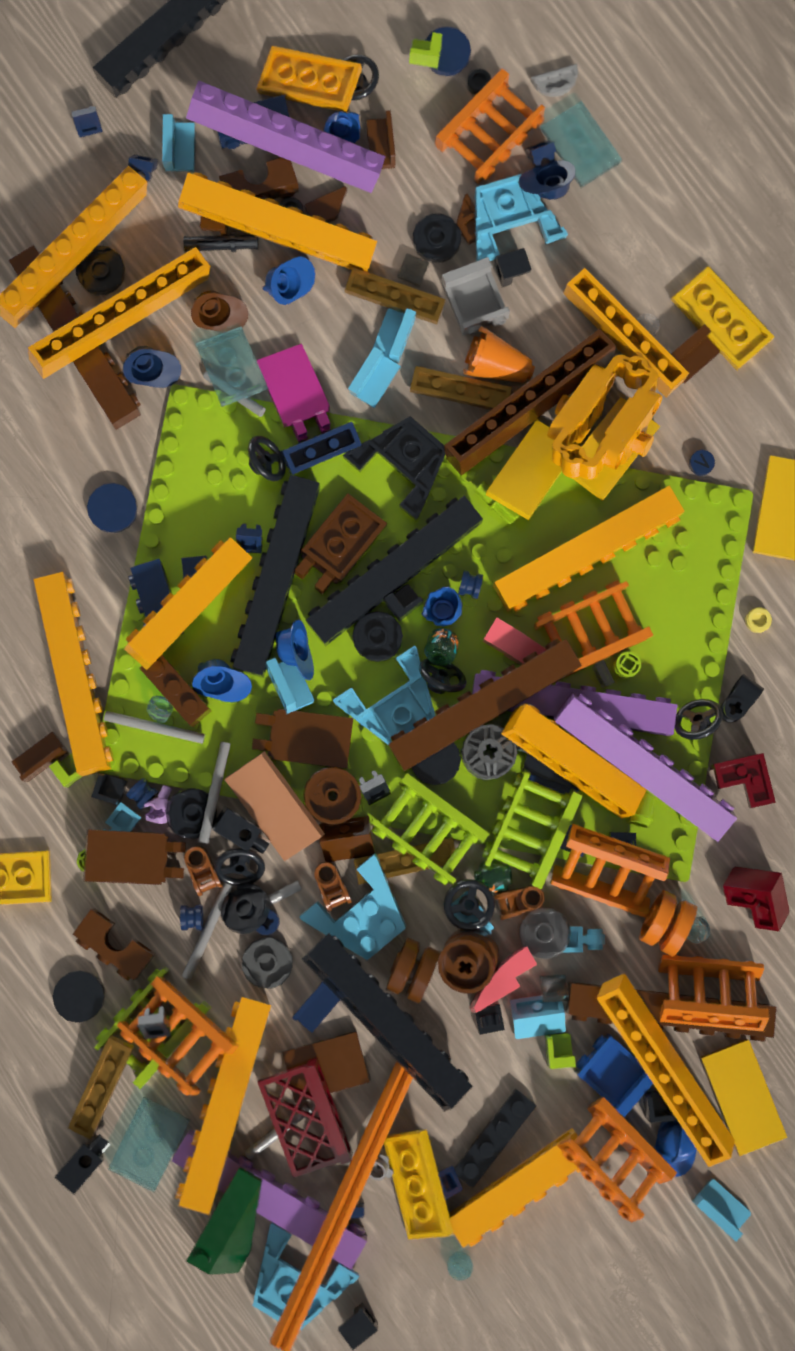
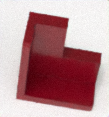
M764 753L709 765V769L714 770L718 789L743 784L749 809L776 803Z
M733 867L723 884L727 905L751 908L755 928L779 932L790 912L782 873Z

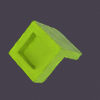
M433 32L431 41L413 39L409 53V64L438 68L442 34Z
M72 753L62 761L57 760L49 766L63 787L66 788L83 777L76 772Z
M569 1033L545 1035L547 1066L550 1069L576 1067L575 1056L572 1054L571 1035Z

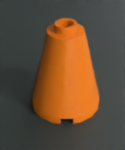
M484 327L478 329L482 333L479 337L474 336L465 358V363L469 364L468 370L463 368L465 375L524 383L526 379H531L535 369L531 358Z

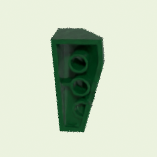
M241 1166L239 1167L186 1262L208 1275L239 1273L252 1249V1237L255 1230V1219L263 1179Z

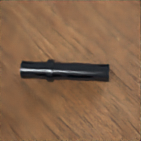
M230 232V235L184 236L183 238L185 253L195 247L199 251L231 250L232 253L237 252V250L259 249L258 236L253 234L236 235L235 232Z

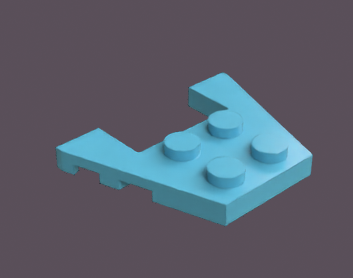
M522 174L476 187V261L487 257L489 261L496 259V256L500 255L492 234L531 222H538L546 244L567 237L566 229L558 224L552 211L547 210L540 201V196L538 194H530L520 188L518 181Z
M413 646L396 658L410 681L368 709L364 707L352 687L333 699L335 705L387 745L392 742L390 737L402 730L408 733L415 729L412 724L424 717L430 720L436 716L426 681L419 671L421 662L416 646Z
M376 853L357 868L358 872L370 884L373 890L341 917L334 920L319 901L299 917L302 921L323 934L327 935L330 933L331 936L338 937L344 947L366 960L370 959L407 927Z
M271 1222L253 1306L279 1322L301 1271L279 1258L292 1234ZM338 1262L326 1285L320 1284L301 1329L322 1312L332 1300L341 1295L351 1283L353 1284L358 1279L359 1273Z

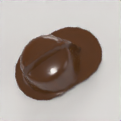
M211 290L201 293L193 300L191 318L193 323L199 328L232 333L240 330L248 320L249 312L246 304L234 296L220 294Z

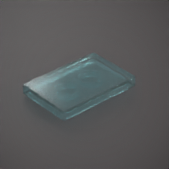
M582 101L541 126V131L547 140L554 142L556 153L560 159L574 165L576 170L574 179L580 188L622 162V158Z
M241 326L195 344L221 407L268 389Z
M144 1097L108 1170L155 1192L190 1119Z

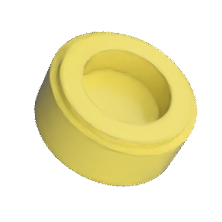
M762 607L750 610L745 617L747 628L754 633L764 632L770 627L772 622L771 614Z

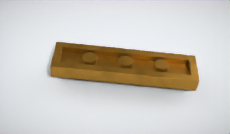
M354 267L345 287V293L404 314L408 308L416 311V318L436 325L446 299Z
M415 366L410 392L492 410L510 396L512 387Z
M453 837L444 839L430 858L439 867L444 866L455 851ZM428 843L412 847L422 853ZM394 850L377 854L381 868L387 878L423 870L412 862L414 857L407 852L403 855ZM371 856L354 859L359 885L368 882L358 872L357 868Z
M113 1035L108 1038L68 1129L90 1140L92 1139L134 1049L133 1045Z

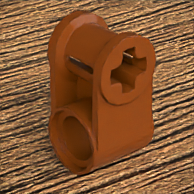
M194 846L187 850L184 860L197 895L200 897L203 896V892L215 887H223L222 881L214 870V865L207 849L203 846ZM193 851H200L203 854L202 864L196 865L192 863L190 856ZM208 879H212L211 881L202 884V882Z
M327 861L318 864L315 869V879L328 912H332V908L346 902L348 904L352 903L336 866ZM327 866L333 870L334 875L330 880L320 878L319 870L322 867Z
M526 886L493 895L494 899H497L501 911L500 920L512 918L524 912L537 909L544 902L542 890L535 886ZM535 890L538 892L539 901L536 904H528L526 902L525 896L528 891ZM505 899H508L510 910H508Z

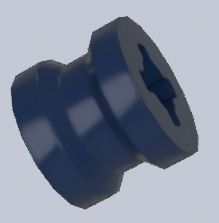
M464 570L458 595L469 594L472 598L478 599L483 575H472L469 571Z
M142 778L128 791L126 796L129 799H134L137 802V807L141 810L144 808L145 803L155 798L158 791L155 788H151L148 785V781Z
M181 905V931H187L189 928L203 930L202 905L190 908L187 905Z
M270 909L266 921L256 931L262 935L274 933L280 924L278 914Z

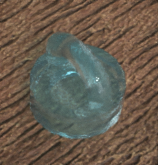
M153 696L147 704L149 716L158 723H165L173 711V706L163 696Z
M703 916L695 917L692 928L687 936L689 941L697 944L706 941L710 936L709 924Z
M456 1252L449 1257L447 1261L449 1275L455 1280L461 1281L471 1276L473 1263L468 1254Z

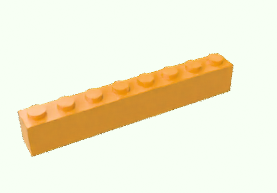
M128 165L0 294V316L16 328L147 196L148 181Z
M194 172V174L187 173L179 198L178 208L350 270L354 267L366 272L368 271L377 241L373 240L371 235L363 232L358 234L351 232L347 226L342 224H329L320 216L313 215L310 217L304 215L300 209L295 207H282L277 201L270 198L260 199L248 190H235L226 182H213L208 180V177L198 172Z
M196 247L29 346L28 356L30 362L41 377L45 379L208 280L210 265Z
M669 485L495 581L493 587L507 612L512 609L518 612L528 606V600L534 597L539 600L550 593L549 589L553 586L558 585L561 588L572 581L570 577L579 573L582 576L593 570L592 565L600 560L602 564L616 557L614 553L618 550L623 549L626 552L637 545L636 540L645 537L647 540L659 533L658 528L665 524L667 528L681 521L679 517L685 511Z
M64 572L35 578L34 584L76 772L80 776H86L112 769L110 762L114 761L111 747L106 746L104 738L108 736L105 722H101L99 713L103 712L99 697L95 698L94 688H97L94 674H90L88 667L89 664H92L88 649L84 650L83 645L86 635L83 626H79L77 617L81 616L78 603L73 601L72 593H75L72 578L68 579Z
M624 973L604 982L597 997L598 1001L708 1167L731 1159L735 1143L734 1138L626 974Z
M241 997L240 1002H234L230 1016L235 1017L232 1028L227 1026L225 1033L239 1047L233 1054L223 1053L218 1055L215 1067L220 1068L217 1079L211 1078L207 1093L212 1094L209 1105L204 1103L199 1119L204 1120L201 1131L196 1129L191 1145L196 1146L193 1157H187L183 1171L188 1173L185 1184L180 1182L175 1197L180 1199L178 1206L210 1214L271 1005Z

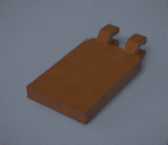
M347 493L301 550L303 560L295 569V574L303 580L312 567H315L323 574L315 584V590L323 595L332 582L337 584L344 580L385 529L387 523Z
M278 709V711H274L273 715L256 713V725L271 726L272 728L270 741L253 738L252 750L268 751V756H271L272 760L347 769L353 718L293 711L287 714L285 709Z
M87 829L83 881L162 885V883H166V878L184 879V868L167 867V853H185L186 843L168 842L169 836L161 833Z

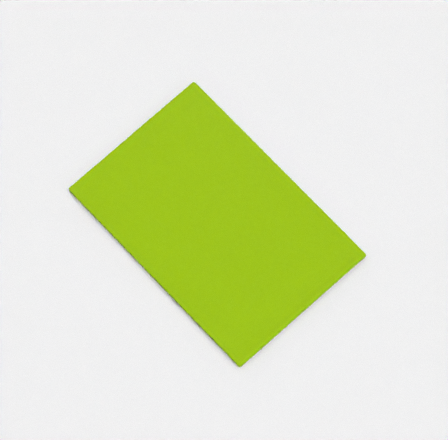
M177 384L171 386L134 566L160 559L173 595L180 590L177 585L183 580L181 558L206 555L209 560L213 555L211 550L220 540L225 543L231 537L236 542L237 528H240L242 524H246V528L256 529V525L261 526L263 538L262 553H267L270 544L266 542L270 528H275L277 519L273 518L277 504H282L284 497L281 495L284 480L289 481L290 473L286 466L285 476L279 481H270L254 473L249 466L248 443L255 436H264L273 441L280 451L298 444L292 426L284 428L273 402L251 398L266 409L264 415L259 417L225 393ZM326 412L331 423V429L348 422H353L361 444L394 426L393 424ZM314 417L303 421L308 439L321 434ZM428 431L443 445L456 437ZM259 443L265 451L273 454L267 446ZM502 445L462 476L445 456L419 519L415 521L399 507V504L416 486L379 454H376L361 472L343 458L345 453H342L293 474L294 476L320 483V491L303 547L347 493L387 523L385 529L344 580L337 584L332 582L323 595L315 590V584L323 575L315 567H312L303 580L296 574L294 575L278 631L291 628L296 620L302 621L307 631L308 645L314 664L313 678L305 680L314 698V702L295 711L352 718L335 705L333 699L352 687L364 707L368 709L410 681L396 658L413 646L417 648L420 662L427 658H440L451 662L464 673L467 683L465 688L459 692L437 694L428 688L434 711L446 704L452 707L458 703L457 698L468 691L472 693L474 676L476 673L480 674L481 670L496 672V677H502L501 672L514 664L516 668L521 666L483 642L496 618L506 622L545 648L551 640L544 627L535 630L534 624L538 622L537 617L551 611L552 615L561 611L560 607L571 601H574L575 604L584 601V595L595 590L598 594L607 590L606 585L617 580L620 581V584L625 581L628 582L629 586L622 591V594L637 625H641L642 629L650 627L653 636L556 682L570 683V688L580 689L581 686L595 687L596 692L605 693L607 689L621 692V696L630 697L631 693L646 695V700L656 701V697L671 699V704H677V712L685 704L697 699H709L719 704L753 493L750 490L628 468L606 498L601 501L575 480L561 472L529 520L519 515L512 524H508L493 509L490 510V506L474 492L483 481H486L489 485L493 483L517 448ZM278 462L272 464V473L276 474L279 471ZM670 485L685 511L679 517L681 521L669 528L665 524L658 528V534L647 540L645 537L636 540L637 545L626 552L623 549L618 550L614 553L616 557L604 564L600 560L592 565L594 569L582 576L579 573L570 577L572 581L561 588L558 585L553 586L549 589L550 593L539 600L536 597L528 600V606L520 611L515 612L512 609L507 612L493 587L495 581ZM465 496L483 518L482 524L406 583L410 585L418 597H422L424 600L423 604L400 622L384 601L369 612L379 611L388 613L401 626L403 634L402 644L396 655L382 662L368 661L362 657L354 647L352 637L357 622L325 647L307 624L306 619L309 618L307 614L319 605L322 608L329 602L327 598L335 591L339 590L342 592L348 587L347 582L355 575L359 574L360 577L368 571L367 566L374 560H383L388 556L386 552L397 543L401 546L408 540L406 536L416 528L421 530L427 525L425 521L436 512L439 515L446 510L445 505L455 497L460 499ZM248 553L252 557L250 562L185 629V634L180 635L162 654L192 689V681L198 673V665L201 662L205 663L208 660L220 659L225 661L231 669H234V663H231L230 660L234 648H239L241 639L238 638V632L241 624H246L248 615L245 614L248 600L253 601L255 591L252 590L255 577H260L263 568L259 566L262 554ZM301 553V555H300L298 565H299V564L301 563V561L303 560V558L301 557V556H302V553ZM464 570L469 571L472 575H483L478 599L472 598L469 594L459 595L463 606L462 615L456 622L444 627L437 626L433 621H429L422 616L421 613L423 612L425 602L431 592L442 587H450L458 593ZM130 584L102 722H105L108 736L104 737L106 746L111 747L114 761L110 762L112 769L98 773L135 780L145 778L151 783L183 789H201L209 793L220 743L225 742L231 745L219 795L238 799L224 779L264 752L252 750L253 738L270 741L272 727L256 725V713L273 715L274 711L284 709L267 669L264 678L244 673L251 680L252 689L246 698L238 702H224L198 694L212 711L197 725L191 727L139 669L142 665L124 650L128 644L125 639L135 629L140 631L144 627L143 620L146 618L144 613H139L136 599H140L137 589L133 590ZM613 596L599 601L615 637L618 636L619 639L627 637V631L629 630ZM590 606L577 611L576 613L592 647L595 646L597 650L605 647V637ZM567 616L553 622L561 640L567 639L578 659L583 657V649ZM439 629H444V632H447L446 639L438 637L436 642L431 643L436 637L434 636L436 631L439 632ZM452 634H453V636H457V638H458L457 641L459 642V643L456 645V653H455V654H454V651H453V650H455V644H454L452 641H451V642H450V641H447V640H450V637H451ZM275 639L269 660L276 658L279 664L282 660L278 656ZM624 652L636 653L641 660L640 671L629 679L619 678L613 671L614 660ZM432 665V666H434V667H436V668H438V669L447 670V669L444 668V667L437 666V665ZM454 676L450 678L451 685H456L459 683V680ZM701 706L690 711L703 713L711 708ZM106 711L203 733L205 734L203 744L104 721ZM506 711L484 725L492 724L504 728L509 720V715L513 712ZM715 716L709 718L711 723H713ZM683 717L681 721L682 728L691 732L692 724L690 720ZM353 718L347 769H339L346 770L354 776L359 786L361 785L359 780L361 777L367 782L374 778L371 772L376 771L378 775L382 774L391 792L387 797L369 806L361 791L360 805L352 818L369 816L370 821L374 818L381 822L403 792L401 790L403 786L399 783L405 774L408 773L487 831L489 836L482 843L486 845L487 842L492 843L495 837L492 830L497 819L502 820L505 811L502 810L507 796L512 797L516 789L512 785L517 773H523L522 768L527 753L517 751L515 763L509 772L492 780L474 777L466 770L461 757L460 767L454 778L444 784L431 785L418 779L412 768L403 771L389 746ZM560 726V728H561L562 730H564V731L567 732V733H570L569 731H567L566 729H564L562 726ZM675 729L674 734L671 736L632 731V736L639 742L641 739H644L654 747L652 751L658 756L664 754L674 762L673 767L678 771L686 770L694 777L693 782L699 786L705 785L714 733L702 739L690 740L678 735ZM469 734L454 742L459 749L460 757L463 742ZM486 745L483 755H489L490 759H493L496 749H491L489 745ZM271 759L305 807L303 792L306 782L313 773L322 768H330L327 766ZM526 789L523 790L518 801L522 805L553 818L554 816L559 817L562 807H559V803ZM579 789L583 797L570 825L575 824L609 836L610 832L636 833L637 847L670 858L669 873L666 879L681 882L689 880L698 830L696 825L654 795L653 822H650V827L635 826L629 822L630 817L621 819ZM330 791L328 799L331 801L332 799L336 800L337 795L335 791ZM417 796L410 798L390 827L407 830L423 808V801ZM437 811L434 814L431 813L418 832L435 835L444 822L442 820L444 816ZM515 812L508 824L509 827L542 841L544 839L549 840L552 833L548 826ZM456 826L455 829L452 828L445 838L453 837L456 840H463L465 832ZM504 835L499 845V848L542 855L539 853V850ZM559 849L556 858L567 860L570 852ZM584 853L583 857H579L578 862L593 865L596 857ZM608 861L603 866L617 870L620 868L619 865ZM630 870V872L642 874L634 870Z

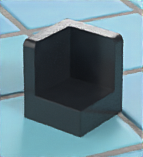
M525 248L496 256L495 268L502 287L512 285L513 278L531 272L532 268Z
M409 584L403 586L396 593H391L384 598V603L399 622L422 605L424 601L421 596H417Z
M99 773L91 797L119 805L122 802L128 781Z
M658 1090L648 1091L643 1095L645 1118L650 1123L676 1120Z
M362 1302L354 1308V1315L338 1327V1331L351 1349L354 1350L378 1331V1323Z

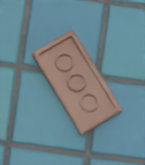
M265 751L224 779L284 861L325 834Z

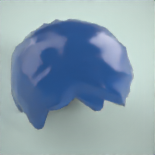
M351 111L335 112L328 117L324 132L355 144L360 139V115Z
M442 587L429 594L421 614L427 620L433 621L437 626L451 625L462 615V600L454 589Z

